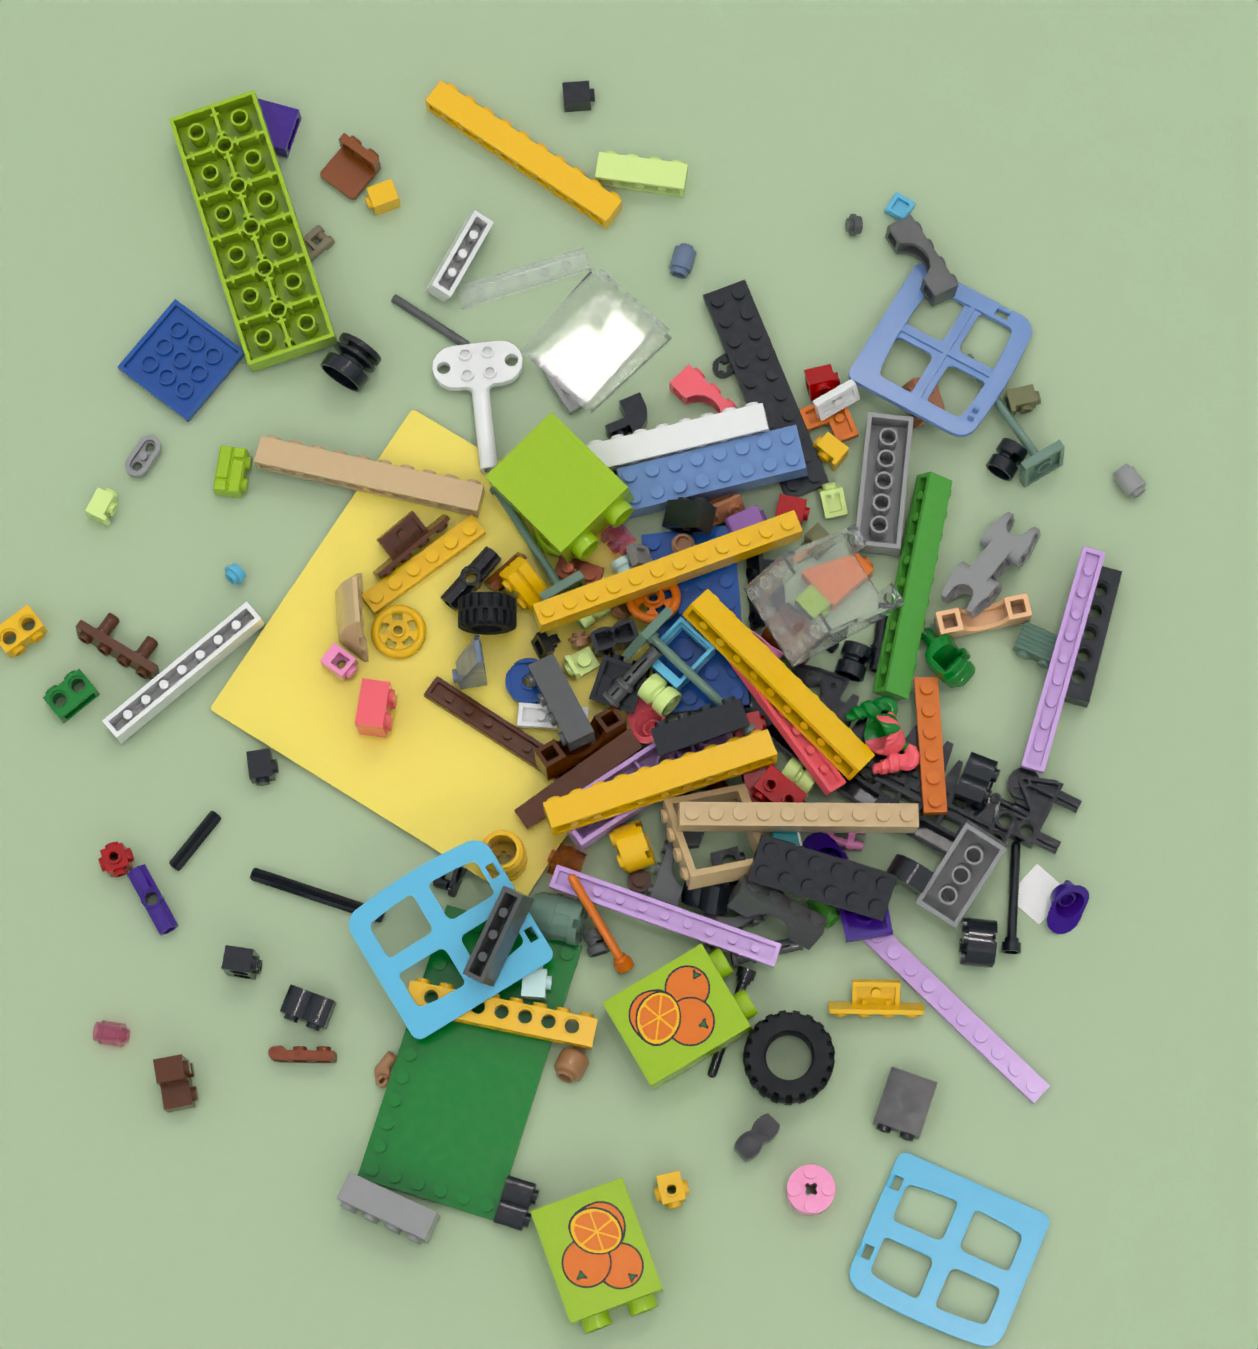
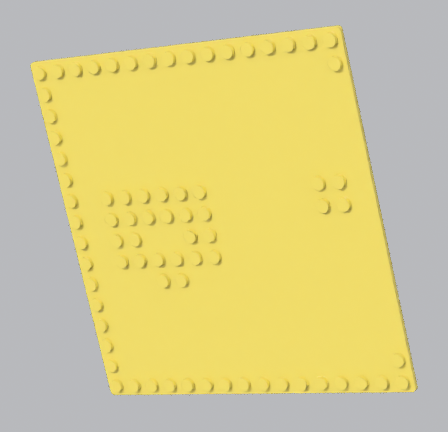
M412 410L377 462L379 460H387L392 465L401 467L402 464L412 466L414 470L422 472L424 469L436 472V475L445 476L446 474H451L463 481L473 479L481 482L485 489L479 518L475 517V519L486 531V535L387 606L406 605L420 613L426 624V638L422 647L415 654L402 659L383 655L375 647L371 638L372 623L379 613L374 615L362 599L364 632L367 639L369 661L363 662L339 642L336 590L341 583L357 573H362L363 593L385 578L383 576L379 578L373 573L390 558L376 539L410 511H414L425 527H428L442 514L448 515L450 520L447 522L448 526L438 534L435 532L429 537L430 541L425 546L415 548L411 552L413 555L409 559L469 515L356 491L212 704L211 710L440 854L471 840L482 842L488 834L496 830H507L514 833L524 843L528 861L525 871L516 880L511 881L517 891L529 896L568 834L565 832L553 836L546 818L527 830L514 810L549 786L554 780L548 781L543 773L425 698L424 693L437 676L460 690L459 684L454 683L452 669H456L455 661L473 637L480 634L468 633L458 628V610L455 611L447 606L441 599V596L460 576L462 569L469 566L486 546L494 550L502 560L484 581L519 552L527 557V562L548 588L553 586V584L495 494H491L490 488L492 486L485 477L487 474L480 472L478 447L418 411ZM520 516L534 538L533 528ZM607 525L596 536L600 540L597 549L588 558L582 560L603 567L605 571L602 579L618 574L613 571L611 563L627 555L626 547L631 543H636ZM542 550L555 570L559 557L552 556ZM400 561L394 566L395 570L405 562L401 563ZM468 575L465 581L472 583L476 581L477 576ZM484 581L482 582L481 587H480L477 591H474V592H495V591L490 590V589L485 585ZM505 589L497 591L517 598L513 592L509 593ZM643 604L639 606L642 612L646 613L648 611L647 607ZM517 605L516 629L503 634L480 635L488 685L460 690L516 727L519 703L515 702L509 695L505 679L508 670L518 660L524 658L540 660L531 643L536 633L540 632L531 611L528 609L522 610ZM611 611L602 618L596 617L595 623L586 630H583L574 621L546 631L548 637L557 634L561 641L557 644L558 647L555 648L553 654L581 707H589L588 721L590 723L595 715L611 707L589 699L599 668L576 681L573 675L568 676L563 667V664H565L564 656L567 654L571 656L587 646L590 647L594 654L591 642L587 645L572 648L571 641H568V639L572 638V633L585 631L587 635L598 628L612 627L617 622L622 621L615 618ZM394 614L392 619L393 621L403 620L402 614ZM632 614L627 618L634 620L639 634L649 625L639 621ZM414 621L407 623L410 631L417 629ZM382 623L380 632L386 634L389 625ZM398 627L394 630V633L401 634L403 629ZM409 637L405 642L402 643L407 648L414 642V640L411 637ZM390 639L386 642V645L392 649L397 644ZM334 642L357 659L358 664L356 667H358V671L351 679L347 677L344 681L327 668H324L320 662ZM646 642L629 661L625 657L623 661L632 664L633 660H639L651 645ZM617 649L614 653L623 656L622 653L625 650ZM596 657L601 665L603 657ZM339 663L338 668L343 669L346 663ZM649 668L650 672L648 678L651 675H653V670L651 668ZM362 678L390 682L393 690H395L397 705L396 709L391 710V718L394 721L392 732L388 731L387 738L361 735L355 726ZM528 679L522 681V684L531 687ZM617 709L627 723V729L631 730L627 720L626 712ZM517 727L542 744H546L553 739L559 741L557 736L559 730ZM502 853L497 860L501 861L502 865H505L508 860H511V856ZM471 862L461 866L489 883L476 863Z

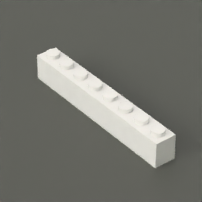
M750 402L742 408H726L722 413H705L700 418L693 420L691 418H684L672 425L664 423L657 425L655 429H638L633 434L626 436L618 434L605 441L593 440L586 446L614 473L620 467L756 435L770 430L763 403Z
M245 602L102 720V722L122 744L265 625L261 617L248 602Z

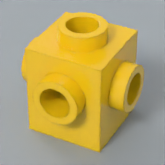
M680 1171L656 1176L658 1187L654 1188L657 1202L662 1201L663 1207L668 1206V1209L682 1207V1202L686 1201L685 1195L690 1194L687 1180L682 1181ZM669 1188H675L676 1192L674 1194H669L667 1190Z

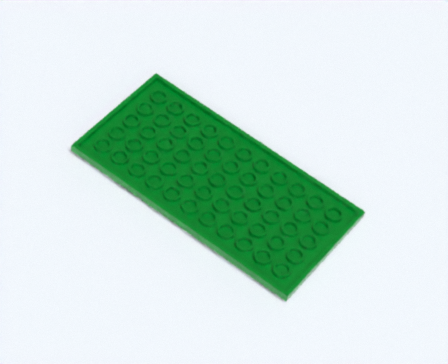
M447 905L444 913L448 918L454 919L465 913L466 910ZM487 920L465 933L462 937V942L470 956ZM524 930L531 943L538 939L529 930ZM519 933L511 948L509 955L512 954L515 950H517L523 943V939ZM546 939L553 951V957L548 963L543 965V969H547L548 976H552L551 990L546 991V1001L523 999V1004L533 1005V1002L546 1004L548 1009L556 1010L557 1007H564L582 946H572L566 942ZM440 949L430 955L423 979L430 980V984L437 986L440 983L451 984L454 986L453 989H458L464 985V979L445 950ZM522 979L497 993L500 995V999L509 1000L510 997L522 999ZM433 992L425 996L427 1003L438 1000V995ZM481 1003L471 1010L476 1014H480L484 1011L485 1005ZM499 1007L495 1011V1016L503 1019L508 1015L509 1011L505 1007ZM522 1012L518 1016V1020L521 1023H529L532 1019L531 1014L528 1012ZM545 1017L541 1023L545 1028H552L555 1025V1020L552 1017ZM451 1021L423 1039L414 1038L406 1027L397 1054V1060L395 1061L358 1176L381 1186L494 1221L552 1042Z

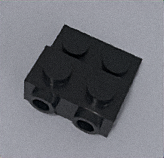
M612 652L610 656L604 655L589 699L612 706L602 693L608 691L616 683L618 676H624L636 661L633 660L632 664L624 662V656ZM650 670L636 682L634 691L628 693L621 700L620 706L617 709L634 714L640 698L637 695L638 691L647 680Z

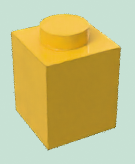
M392 179L366 188L368 196L364 197L369 210H374L376 216L401 207Z

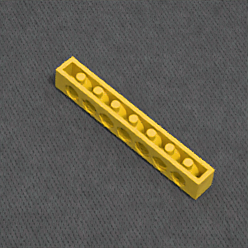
M416 978V981L410 980L408 987L410 995L419 1006L428 1004L425 1001V996L428 993H436L439 999L456 989H453L454 986L447 983H440L439 986L432 985L430 980ZM499 994L482 1002L485 1005L482 1013L476 1014L469 1010L453 1020L454 1022L592 1050L598 1019L594 1018V1014L580 1012L579 1015L572 1014L570 1009L557 1007L556 1010L548 1009L546 1004L533 1002V1005L523 1004V999L510 997L509 1000L500 999ZM499 1007H505L509 1011L508 1015L503 1019L495 1016V1011ZM520 1013H530L532 1016L529 1023H521L518 1020ZM545 1017H552L555 1020V1025L552 1028H545L541 1022ZM568 1022H576L579 1026L578 1031L575 1033L567 1032L565 1025Z

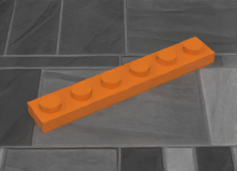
M914 677L923 815H946L947 798L938 677Z

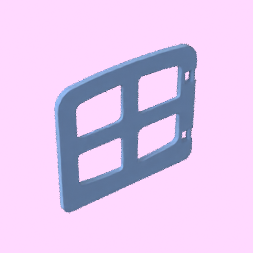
M917 264L913 267L849 370L848 378L849 380L852 379L861 388L955 437H966L976 430L1004 390L1031 338L1032 327L1024 316L1013 310L1010 311L998 302L959 282L955 296L950 299L961 304L963 309L944 339L937 340L910 326L907 321L925 298L920 288L927 272L923 264ZM997 310L1008 315L1007 320L995 315ZM979 316H984L1011 332L1008 343L994 368H990L960 351L962 342ZM897 339H901L931 356L929 365L911 392L880 375L884 361ZM949 367L956 368L984 384L971 405L960 416H955L928 402L929 396L945 370Z

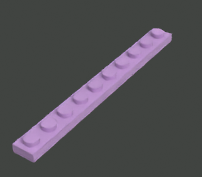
M1085 546L1082 548L1021 768L1044 773L1106 552Z
M556 865L549 884L551 889L578 898L568 881V876L575 874L593 904L774 968L782 945L780 943L561 865Z
M893 935L862 940L1032 1104L1050 1087L1044 1079Z

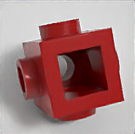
M112 842L105 845V849L100 850L102 856L98 858L100 867L103 872L107 871L111 877L124 876L133 869L132 861L135 860L130 847L127 848L123 843ZM118 856L116 861H111V858Z

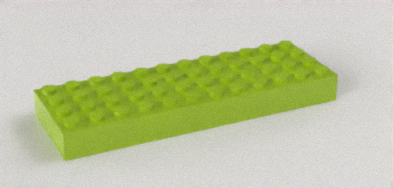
M252 90L169 118L242 348L252 372L333 346L338 340L255 91Z

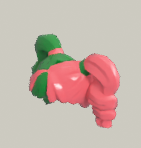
M889 696L878 697L873 701L867 700L862 702L860 706L851 707L850 712H846L844 717L848 721L862 720L869 717L864 728L863 737L865 744L873 753L887 756L886 759L880 760L879 763L873 765L872 772L874 775L877 773L881 775L896 773L899 770L910 771L919 764L920 753L916 746L905 740L904 733L896 719L898 712L897 702ZM903 750L904 754H899L898 752Z

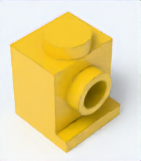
M829 432L824 436L820 435L812 445L816 448L819 459L824 463L829 462L831 464L833 472L849 454V447Z

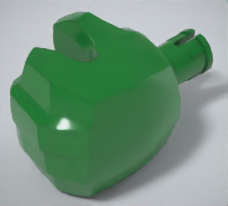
M925 628L924 631L929 637L922 632L921 640L928 646L925 658L931 671L951 688L964 686L975 674V666L971 661H968L970 658L969 652L965 648L958 649L951 635L944 634L938 637L931 628Z

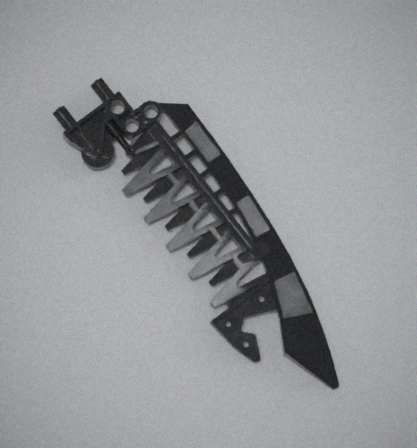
M793 664L791 670L794 675L800 678L808 688L820 686L822 695L820 700L850 728L852 721H848L844 717L846 712H850L851 707L857 706L859 696L852 694L846 703L840 700L850 682V678L819 667ZM807 674H812V677L808 678ZM749 691L750 706L744 707L746 713L759 711L760 716L764 715L766 729L769 731L773 744L790 758L794 756L799 759ZM868 717L858 720L851 729L864 744L865 740L862 735ZM917 725L914 726L905 738L908 743L916 747L918 744ZM949 741L943 745L944 771H946L954 745ZM901 750V751L898 752V753H899V754H904V751ZM875 754L850 781L839 771L847 783L836 790L854 803H900L901 797L912 803H918L919 828L915 833L905 834L943 855H946L967 820L1005 844L1010 838L1030 849L1035 844L1056 854L1061 842L1040 831L1054 803L1076 813L1082 802L1061 791L1063 783L1054 779L1039 778L1035 771L1018 768L1011 773L1007 782L1008 792L1016 800L1014 804L1002 799L999 793H993L987 804L983 802L981 809L965 803L963 810L951 804L955 800L956 784L963 764L962 761L958 760L945 777L947 814L938 815L936 822H933L920 815L922 797L919 764L910 771L902 770L900 778L891 773L883 775L877 773L874 775L872 772L873 765L887 758L885 755ZM859 776H861V777H863V778L869 780L870 782L874 783L875 786L873 787L872 785H870L869 783H867L865 780H863V779L860 778ZM991 782V785L989 787L990 790L992 789L994 782ZM882 787L896 794L895 798L893 799L881 792L879 788ZM1000 805L1006 808L999 811ZM1008 817L1011 825L1002 826L999 818ZM943 819L960 826L956 834L940 826ZM1023 827L1031 829L1032 836L1024 837L1020 833V829Z

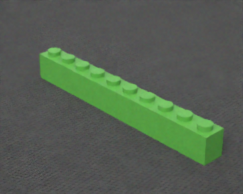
M933 472L919 474L916 478L872 693L879 696L892 697L895 701L908 699L911 692L917 653L920 648L926 609L929 604L930 589L934 581L933 575L938 560L939 545L943 536V525L947 517V506L951 496L952 480Z

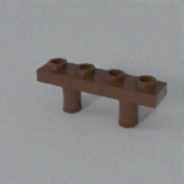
M108 613L98 628L91 626L83 620H80L75 626L80 641L87 645L91 643L97 647L101 654L105 656L111 655L116 658V661L125 668L129 666L136 670L135 672L141 678L152 680L159 674L158 665L148 660L158 646V642L154 638L147 636L137 651H133L111 638L109 635L120 622L119 618L114 614Z

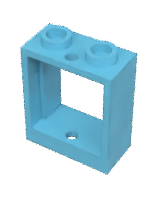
M680 617L660 639L668 646L683 630L706 652L691 667L697 673L715 655L716 649L704 636L696 631L697 629L688 620L685 621ZM659 659L650 667L655 673L661 675L668 682L669 686L674 687L679 692L690 681L685 675L679 679Z

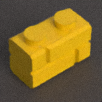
M520 556L499 573V576L503 579L501 585L507 592L515 594L517 605L522 610L528 609L532 612V604L542 601L539 593L548 589L527 560Z

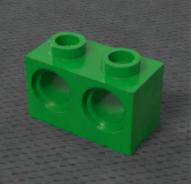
M78 669L77 671L69 672L64 677V681L58 686L50 687L43 699L60 720L65 723L97 698L100 693L84 673ZM85 683L81 691H74L76 684ZM59 698H66L64 705L56 706V701Z

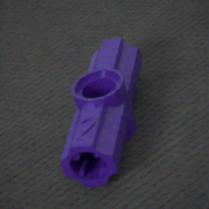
M143 864L133 868L127 873V876L159 934L162 936L172 932L179 925L146 865ZM151 895H158L157 903L148 905V898Z

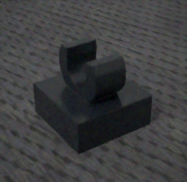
M546 632L536 633L531 641L539 659L552 654L555 648L558 647L557 644L561 642L557 634L548 637Z

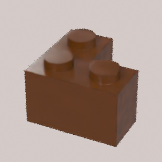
M182 1054L153 1059L156 1083L161 1087L164 1110L168 1113L195 1108V1101L199 1100L197 1087L192 1085L191 1077H195L193 1063H190L189 1059H186Z

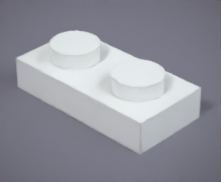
M850 379L812 402L817 417L823 421L860 400L856 383Z

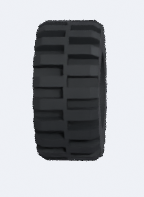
M784 1010L779 1011L778 1014L767 1015L764 1020L759 1021L747 1037L743 1052L745 1074L753 1089L755 1088L763 1098H769L771 1102L776 1104L778 1102L785 1103V1105L804 1103L806 1100L817 1096L831 1078L835 1063V1049L831 1042L832 1038L829 1032L827 1033L824 1030V1026L820 1022L817 1023L808 1014H800V1011L786 1012ZM795 1036L802 1039L808 1045L812 1057L811 1065L808 1071L800 1078L784 1080L775 1076L770 1071L766 1061V1053L771 1043L777 1038Z

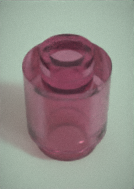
M106 1020L95 1023L93 1029L94 1041H98L99 1044L123 1047L124 1043H128L130 1029H127L125 1023Z

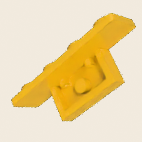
M852 979V1002L829 1001L828 1013L838 1017H843L847 1014H857L860 1017L881 1014L882 1017L905 1015L909 1018H916L919 1015H924V1004L900 1002V980Z

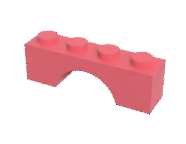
M688 365L669 383L670 391L685 405L703 402L711 405L718 413H722L724 409L730 407L737 409L732 400L729 398L725 399L720 394V389L714 383L709 384L704 379V374L698 368L693 369Z

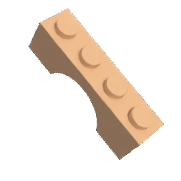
M1027 593L1003 598L991 604V606L975 618L969 617L967 610L959 607L935 613L934 622L938 637L949 634L952 638L1024 624L1025 621L1030 622L1032 612Z

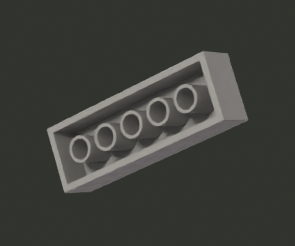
M868 412L853 552L899 557L914 417Z

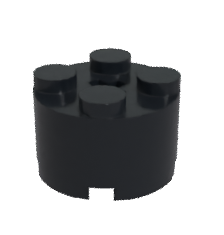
M962 918L961 932H963V936L959 939V964L993 968L997 951V920Z

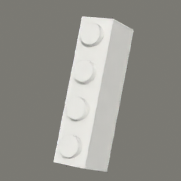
M476 210L467 216L425 291L442 302H445L452 296L493 225V221Z

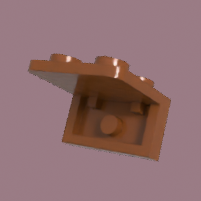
M343 133L339 138L341 148L322 169L320 176L350 200H355L381 170L379 155L373 149L369 148L367 150L362 146L358 138L353 135L350 137Z

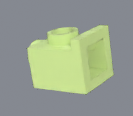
M97 488L85 510L88 517L109 527L111 524L109 517L113 516L118 508V501L116 499L118 494L109 488L105 490Z

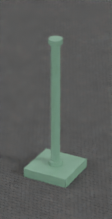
M967 354V356L974 359L972 354ZM976 379V381L982 388L984 384ZM999 397L994 406L1031 456L1020 464L1019 481L1025 488L1063 465L1065 446L1059 439L1043 450L1038 451Z
M491 487V494H495L553 584L550 588L539 593L541 600L543 601L586 585L585 578L580 570L562 581L560 580L518 513Z
M666 607L636 637L622 655L629 661L646 642L649 645L652 643L717 706L722 705L721 700L723 698L658 637L657 631L674 613L670 608ZM752 723L750 727L742 729L744 731L743 734L747 736L755 728V725Z

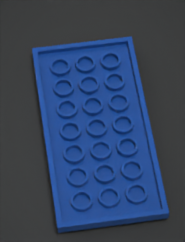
M727 526L712 527L711 534L689 535L694 539L695 545L730 532ZM670 531L641 534L642 545L648 546L654 561L674 553L672 540L680 533ZM737 563L677 584L681 592L679 609L673 617L660 627L657 633L659 634L658 637L661 638L680 617L687 621L682 614L707 589L715 594L742 622ZM670 590L663 591L665 599L672 598ZM652 596L649 600L656 601L657 597ZM662 605L655 610L660 614L666 607ZM683 630L668 645L690 668L706 652ZM716 649L715 655L697 674L723 699L735 696L736 700H742L744 707H749L748 688L726 658ZM664 655L659 658L679 679L684 675ZM689 681L680 690L682 698L679 704L669 714H679L688 711L699 712V708L705 705L713 704V707L717 705L692 681Z

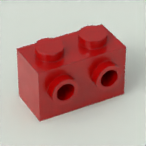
M773 765L767 766L750 787L754 791L752 795L760 802L802 803L808 795Z

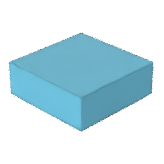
M896 192L885 208L884 213L899 221L910 215L916 203Z

